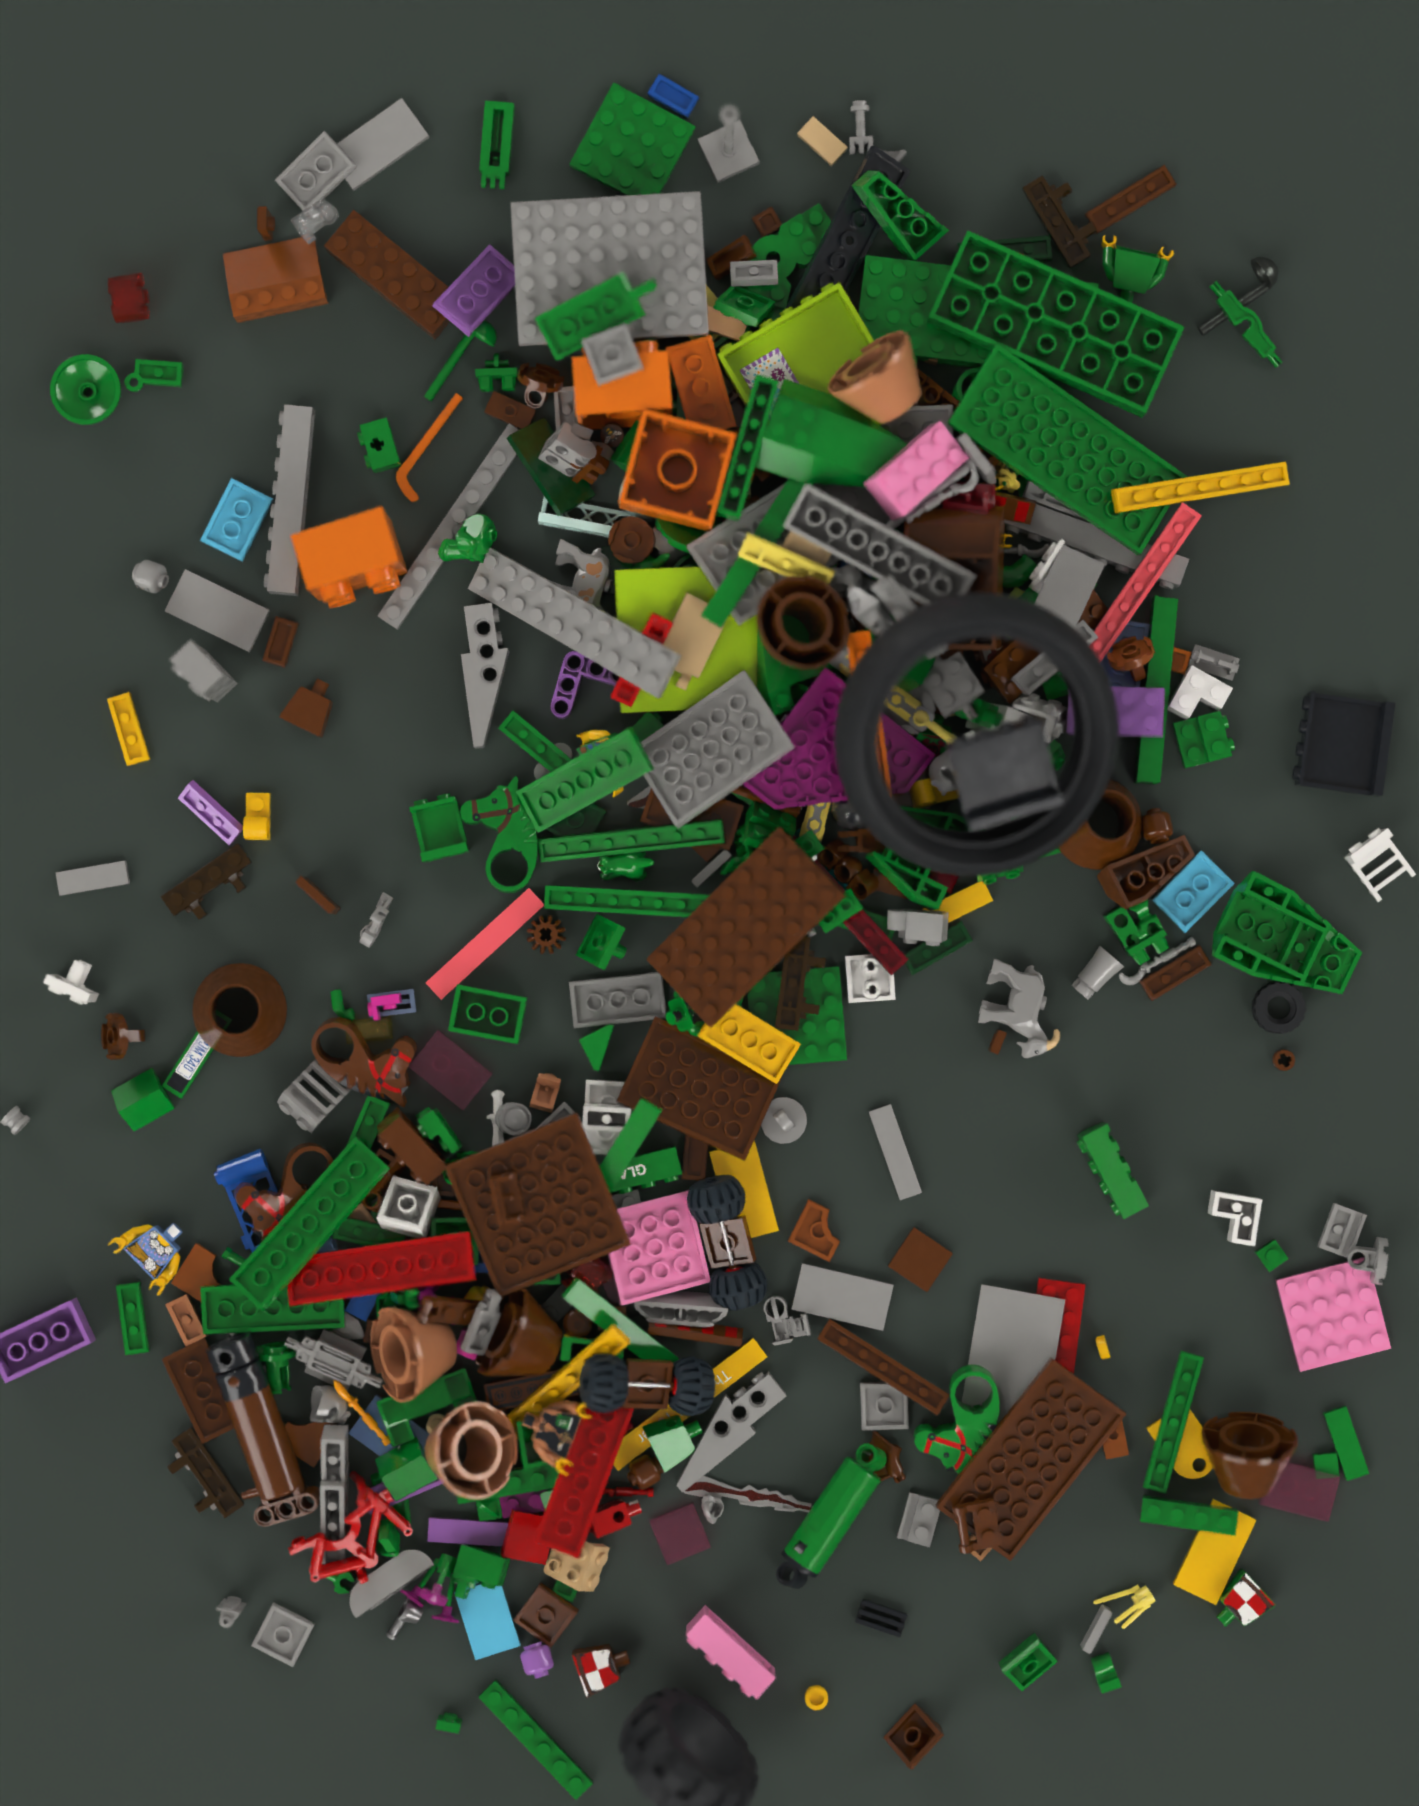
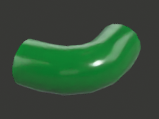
M1023 554L1012 565H1004L1003 588L1020 587L1031 580L1029 577L1037 566L1035 562Z

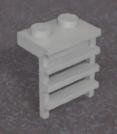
M315 1059L283 1091L277 1103L285 1114L291 1115L297 1120L296 1122L300 1128L312 1133L351 1089L342 1087L318 1065V1061ZM312 1070L315 1071L340 1095L335 1098L309 1073ZM303 1079L330 1103L327 1108L300 1084Z

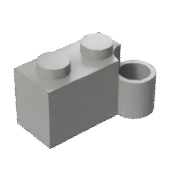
M902 908L900 910L890 909L888 910L887 929L897 930L898 938H903V943L916 944L918 940L926 941V945L939 946L940 942L947 940L949 912Z

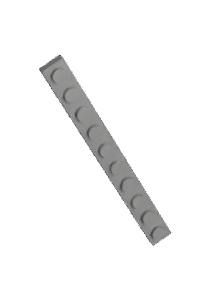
M508 424L408 570L400 582L401 586L395 589L378 614L379 618L395 629H399L444 563L438 555V550L443 540H456L457 531L461 528L464 520L479 512L516 458V452L506 439L510 434L518 431L511 424Z

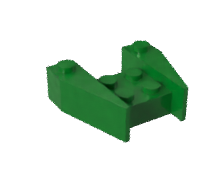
M902 807L910 815L929 825L946 830L971 831L966 825L965 819L957 814ZM885 847L882 855L875 851L866 854L865 857L911 902L930 911L939 909L948 887L928 878L930 869L904 859L888 847Z

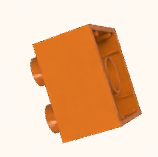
M655 341L634 342L643 370L598 386L583 347L582 357H572L578 424L591 430H601L608 423H617L622 428H630L636 420L640 421L643 409L672 416L668 351H658V343Z
M643 409L619 499L620 509L706 532L711 531L733 452L736 433Z
M382 506L290 535L307 590L318 601L323 600L324 603H328L329 608L341 607L356 601L354 590L366 586L372 588L374 594L397 589L401 586L398 576L408 572L392 520Z

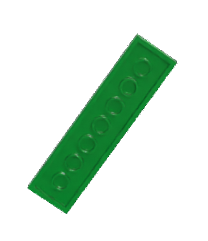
M355 1136L229 1280L261 1311H265L391 1168Z

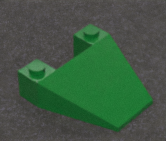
M781 615L782 627L787 636L797 643L809 644V634L804 624L795 617ZM757 629V689L774 715L792 710L795 706L789 685L819 675L824 667L844 683L847 682L848 677L829 663L814 669H800L776 660L765 649Z

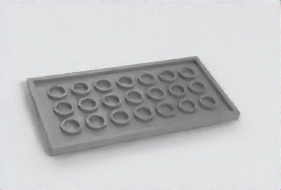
M814 483L813 485L882 524H886L891 520L879 503L876 504L875 498L865 487H844L843 485H821L819 483ZM784 485L742 510L738 522L728 519L687 545L686 548L715 591H717L739 557L738 552L747 533L753 534ZM785 528L776 545L782 546L790 531L789 529ZM832 554L826 566L831 568L843 559ZM760 567L731 613L739 626L757 615L759 603L765 592L774 583L786 578V576L765 567Z

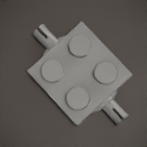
M960 652L945 660H942L940 655L935 656V666L928 672L923 685L945 718L957 711L963 710L969 721L974 720L973 717L977 718L978 715L971 704L977 697L985 693L982 685Z

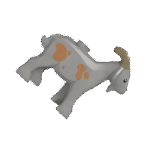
M560 539L556 551L558 557L555 565L574 564L578 571L575 574L572 587L561 584L557 585L604 611L601 604L605 593L610 592L613 580L610 579L612 572L608 557L602 554V548H596L592 554H586L579 547Z

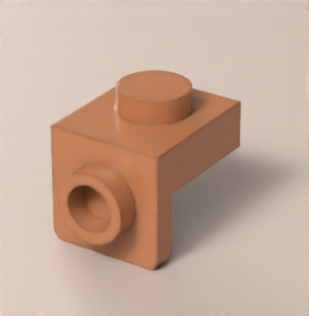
M539 1073L529 1107L552 1113L561 1079L550 1073Z

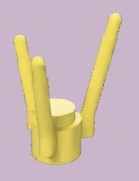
M1137 1584L1130 1589L1096 1599L1093 1603L1096 1605L1133 1593L1134 1595L1131 1599L1134 1605L1114 1620L1117 1624L1137 1610L1122 1624L1121 1627L1125 1629L1140 1614L1150 1608L1155 1599L1146 1585L1140 1588Z

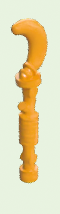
M334 1379L333 1385L338 1394L348 1402L347 1405L353 1407L361 1415V1419L370 1430H374L377 1436L382 1439L381 1442L384 1446L391 1443L389 1436H386L372 1416L357 1403L358 1398L351 1396L344 1386Z

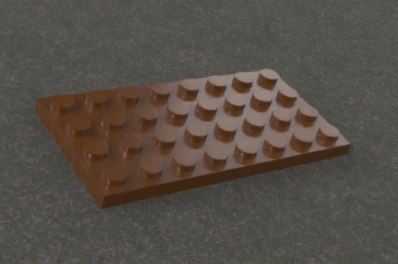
M778 827L646 960L703 1021L712 1028L842 901L846 894L782 827Z
M1051 1357L935 1504L936 1508L957 1522L956 1516L953 1515L952 1507L954 1505L994 1498L1002 1545L992 1548L1011 1561L1126 1416V1412ZM968 1512L965 1514L968 1531L975 1535L972 1512Z

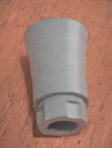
M1099 945L1095 954L1079 973V978L1073 982L1072 986L1089 1000L1095 992H1098L1124 966Z

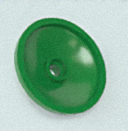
M89 354L76 355L61 363L54 372L50 384V395L56 410L65 419L79 425H92L105 420L114 412L121 397V383L114 368L104 359ZM92 389V395L85 396L86 390Z

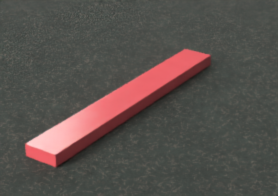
M1182 502L1093 630L1098 639L1090 646L1100 661L1103 660L1201 518V514Z

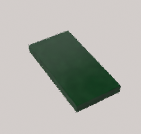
M544 417L510 434L506 439L557 516H560L592 499L595 493L584 479L575 483L571 480L572 477L561 473L538 459L546 440L554 433Z

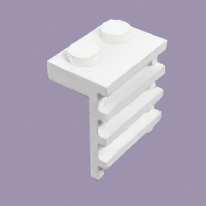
M1388 828L1375 829L1367 835L1369 839L1363 843L1358 842L1348 849L1350 853L1344 856V859L1348 861L1353 871L1357 873L1361 882L1365 884L1369 893L1373 895L1377 902L1382 900L1377 891L1404 871H1407L1411 877L1416 875L1390 838L1393 834ZM1390 848L1394 855L1365 876L1360 869ZM1398 859L1403 866L1373 887L1369 880Z

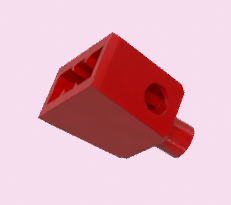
M620 1498L599 1505L590 1526L592 1534L600 1538L631 1525L630 1517L642 1513L638 1500L625 1504ZM619 1511L620 1515L613 1519L614 1513Z

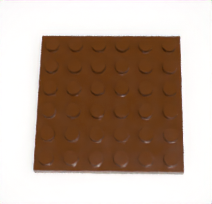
M577 1112L444 1166L493 1285L501 1297L631 1245L627 1231ZM516 1171L525 1219H522L521 1222L498 1226L489 1178L493 1175Z

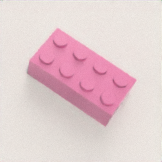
M938 421L927 426L863 484L893 521L904 517L967 461L969 457L944 424Z
M706 1605L686 1625L687 1642L695 1649H702L706 1653L704 1657L712 1665L717 1663L723 1668L722 1673L730 1681L735 1679L741 1685L739 1688L746 1696H753L758 1699L776 1679L775 1667Z

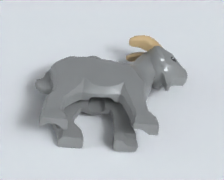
M994 959L986 984H994L1001 981L1008 984L1012 989L1007 1005H999L982 1000L977 1023H987L989 1021L1003 1023L1027 1037V1042L1016 1043L1022 1048L1021 1056L1028 1059L1041 1055L1055 1047L1060 1040L1059 1030L1055 1029L1052 1039L1048 1040L1037 1022L1039 1010H1044L1047 997L1043 996L1045 986L1042 975L1034 970V965H1029L1025 968L1024 972H1020L1011 965Z

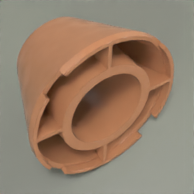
M903 331L891 332L876 339L861 349L863 354L853 362L850 359L847 360L831 378L828 384L829 392L834 397L879 423L891 421L907 411L919 399L921 388L910 338Z
M394 1307L384 1308L378 1312V1319L373 1320L371 1326L370 1348L376 1374L381 1373L386 1383L383 1385L385 1391L394 1400L407 1402L414 1399L453 1367L457 1357L456 1340L448 1323H422L416 1319L418 1314L416 1312Z
M470 1402L462 1404L452 1410L428 1435L425 1443L426 1461L447 1488L456 1495L468 1499L489 1497L498 1492L508 1482L512 1466L516 1464L517 1439L514 1428L501 1410L495 1409L488 1403ZM463 1434L467 1444V1454L463 1464L460 1465L457 1457V1445Z

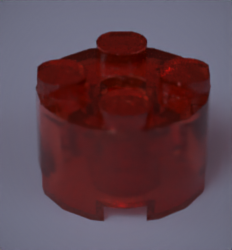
M142 273L108 278V293L111 294L113 304L111 310L116 323H129L150 319L149 308L146 306V304L150 303L149 293L147 289L143 290L144 277Z
M601 1256L567 1270L566 1273L569 1277L567 1280L562 1278L560 1283L565 1288H568L578 1277L598 1293L597 1288L601 1283L606 1284L609 1282L614 1274L611 1271L610 1263Z

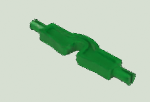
M1216 280L1209 288L1218 297L1216 303L1223 310L1233 326H1237L1239 323L1247 320L1249 327L1242 334L1243 339L1254 348L1262 359L1267 357L1274 368L1278 367L1283 361L1274 352L1276 346L1263 331L1261 320L1257 314L1251 309L1243 307L1230 290L1224 291Z

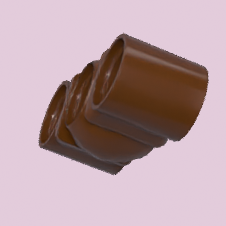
M831 840L824 845L825 849L817 854L819 862L827 866L829 871L833 869L837 880L843 884H848L846 889L852 888L858 900H863L879 888L878 878L873 873H870L867 868L863 870L860 860L853 855H848L851 851L838 852V846L845 845L841 840Z

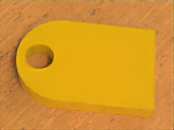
M1189 1410L1173 1469L1185 1478L1198 1479L1207 1475L1213 1469V1466L1201 1439L1203 1427L1191 1410ZM1161 1418L1146 1428L1154 1441ZM1197 1458H1202L1205 1461V1467L1200 1471L1193 1469V1462Z

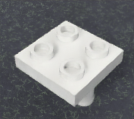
M872 954L845 956L848 1003L896 1000L894 974L891 976Z
M74 960L66 978L57 974H47L43 982L49 985L48 990L59 995H66L67 993L71 995L70 1000L81 1005L83 1003L96 1002L99 993L86 988L84 985L92 965L82 960Z

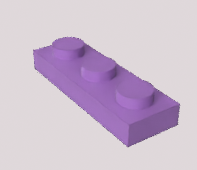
M194 780L187 784L178 797L184 805L228 845H231L242 832L243 825Z

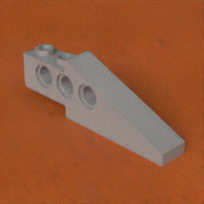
M492 603L464 606L470 653L461 654L473 746L475 749L485 748L509 655L508 648L499 649V646L503 645L501 631L497 632L496 622H500L498 608L493 607ZM482 623L490 625V631L485 635L478 633V627ZM485 646H491L494 650L493 655L489 658H484L481 655V650ZM489 669H494L497 672L496 678L492 681H487L484 678L485 672Z
M769 1371L765 1374L760 1372L751 1380L753 1382L751 1386L747 1389L742 1387L733 1394L735 1399L731 1400L727 1394L723 1396L696 1445L695 1452L690 1456L677 1480L676 1486L682 1493L756 1434L752 1424L787 1396L786 1392ZM753 1392H763L765 1395L764 1399L761 1402H754L751 1398ZM736 1406H743L746 1409V1413L742 1417H737L733 1414V1409ZM725 1421L728 1428L723 1432H719L714 1427L716 1422Z
M324 1425L321 1437V1532L324 1533L325 1538L334 1541L342 1539L347 1535V1524L344 1519L348 1515L349 1492L348 1425ZM346 1548L338 1551H324L322 1564L346 1558Z

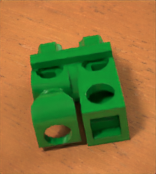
M1148 899L1143 903L1128 908L1137 913L1136 916L1139 918L1137 924L1133 922L1128 911L1121 906L1103 915L1127 956H1132L1138 965L1150 960L1144 949L1152 944L1157 954L1169 949L1165 938L1167 933L1163 929L1157 915L1149 913Z

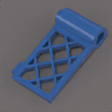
M261 1148L217 1165V1171L214 1172L218 1185L223 1184L241 1225L244 1233L241 1236L244 1247L246 1250L250 1249L251 1252H254L260 1244H254L251 1237L254 1226L252 1223L244 1220V1209L240 1210L232 1190L236 1189L242 1182H253L252 1185L255 1187L257 1180L267 1177L270 1185L268 1191L272 1189V1192H278L267 1159Z

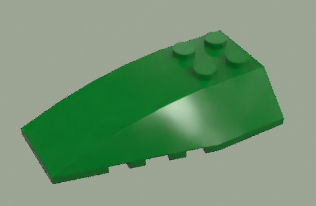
M784 379L754 468L801 483L812 482L821 485L835 484L843 485L844 487H865L863 483L908 443L832 395Z
M1251 871L1233 890L1213 932L1212 956L1251 976L1343 994L1362 954L1360 949L1343 934L1334 929L1326 919H1323L1293 890L1255 871Z

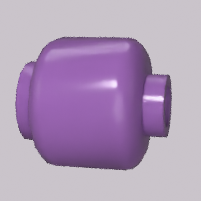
M538 1642L523 1647L524 1651L520 1654L525 1674L534 1675L535 1679L549 1675L547 1670L554 1666L549 1646Z

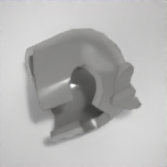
M948 751L936 757L929 765L931 784L941 791L942 796H945L947 792L957 790Z
M316 1385L313 1387L311 1392V1422H327L332 1424L338 1422L339 1424H345L346 1418L351 1415L348 1411V1402L338 1394L334 1385Z

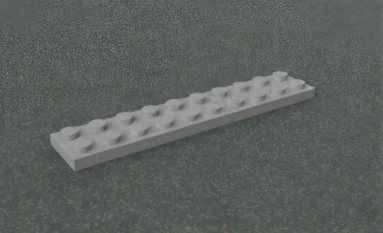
M492 547L489 548V552L485 555L484 562L479 564L468 587L474 593L657 698H661L682 656Z

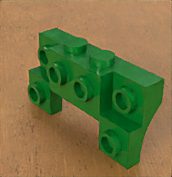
M813 829L794 840L810 858H813L825 849ZM852 888L844 892L846 897L819 922L825 934L864 909L853 893Z
M463 1368L438 1378L410 1401L399 1402L390 1396L376 1403L392 1447H396L415 1439L409 1424L410 1420L452 1404L455 1409L465 1403L477 1402L467 1371Z

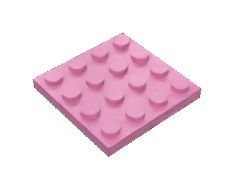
M689 1190L617 1208L631 1241V1245L608 1254L621 1306L710 1282L697 1221L691 1215L687 1206Z
M1365 1257L1354 1259L1352 1262L1356 1264L1362 1263ZM1346 1261L1275 1280L1300 1372L1391 1349L1376 1287L1370 1281V1271L1354 1269Z

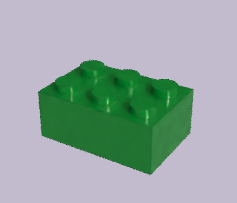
M457 984L448 1031L519 1044L528 997Z

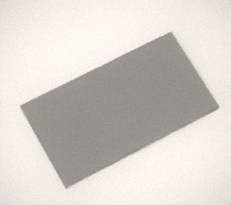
M981 1284L968 1365H980L986 1368L995 1379L999 1396L997 1425L1051 1357L1054 1360L1056 1359L1065 1299ZM978 1376L967 1377L962 1403L971 1405V1407L978 1404L981 1406L991 1393L989 1382Z

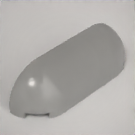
M675 1291L634 1302L635 1309L646 1318V1321L657 1324L711 1327L714 1326V1323L726 1317L728 1312L727 1308L713 1301L710 1293Z
M406 1550L368 1575L369 1580L366 1583L360 1584L358 1582L353 1587L349 1599L350 1608L355 1618L360 1617L369 1609L376 1608L425 1574L428 1568L434 1566L432 1560L421 1551Z

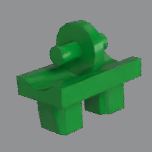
M494 353V360H485V367L494 368L475 369V376L479 382L481 392L493 391V380L501 379L502 391H515L518 368H500L509 367V361L500 360L499 353Z

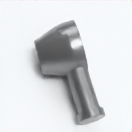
M407 1598L402 1604L392 1627L386 1632V1636L391 1640H396L404 1623H417L422 1616L423 1609Z

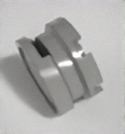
M514 1102L501 1105L495 1115V1124H497L499 1130L514 1136L525 1133L530 1127L532 1120L528 1108L523 1104Z

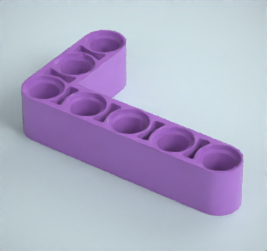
M577 651L567 653L562 663L551 702V711L554 716L559 719H565L571 715L582 677L615 686L617 681L613 679L614 673L604 667L600 675H594L590 669L596 662ZM572 657H578L581 660L580 666L576 669L568 666V661ZM571 679L574 681L575 685L571 691H564L562 689L564 680ZM559 702L568 704V710L563 714H559L555 710V706Z

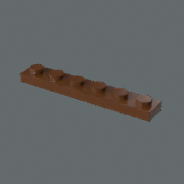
M829 1319L817 1338L826 1346L935 1415L939 1414L950 1396L831 1319Z

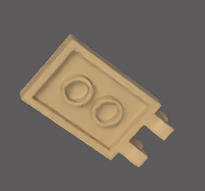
M686 593L672 621L674 624L664 644H662L682 655L675 668V671L681 673L675 686L686 690L691 676L699 678L723 627L720 629L701 617L708 603Z

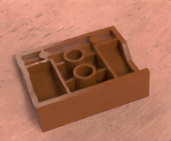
M314 235L223 254L233 317L237 323L329 304Z

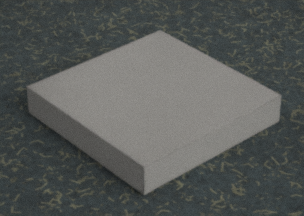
M626 323L581 340L598 386L643 370Z
M860 1382L862 1431L909 1429L907 1396L885 1382Z
M273 1602L251 1646L293 1667L315 1623Z

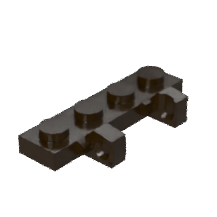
M1042 175L1022 188L1023 192L1049 235H1051L1052 240L1069 268L1071 269L1089 258L1091 254L1085 245L1089 243L1087 238L1095 233L1096 228L1092 222L1078 229L1077 225L1073 226L1061 206L1063 204L1061 199L1072 193L1068 182L1056 188L1054 184L1049 186Z
M237 843L166 892L161 898L173 916L186 910L187 913L193 911L198 920H201L208 915L200 903L205 900L203 897L222 883L226 885L230 882L236 888L237 893L246 889L247 887L240 877L244 875L242 869L252 862L240 844Z
M804 937L784 957L775 1028L798 1031L800 1018L806 1019L807 1013L819 1015L820 1005L807 1004L806 997H803L806 972H810V966L825 968L826 958L814 957L815 951L809 950L811 937Z
M192 1427L171 1441L178 1450L174 1454L177 1460L168 1465L167 1468L172 1475L184 1466L187 1470L191 1469L205 1490L203 1493L206 1497L194 1505L198 1513H201L210 1506L212 1510L217 1508L225 1519L245 1505L208 1449L201 1443Z

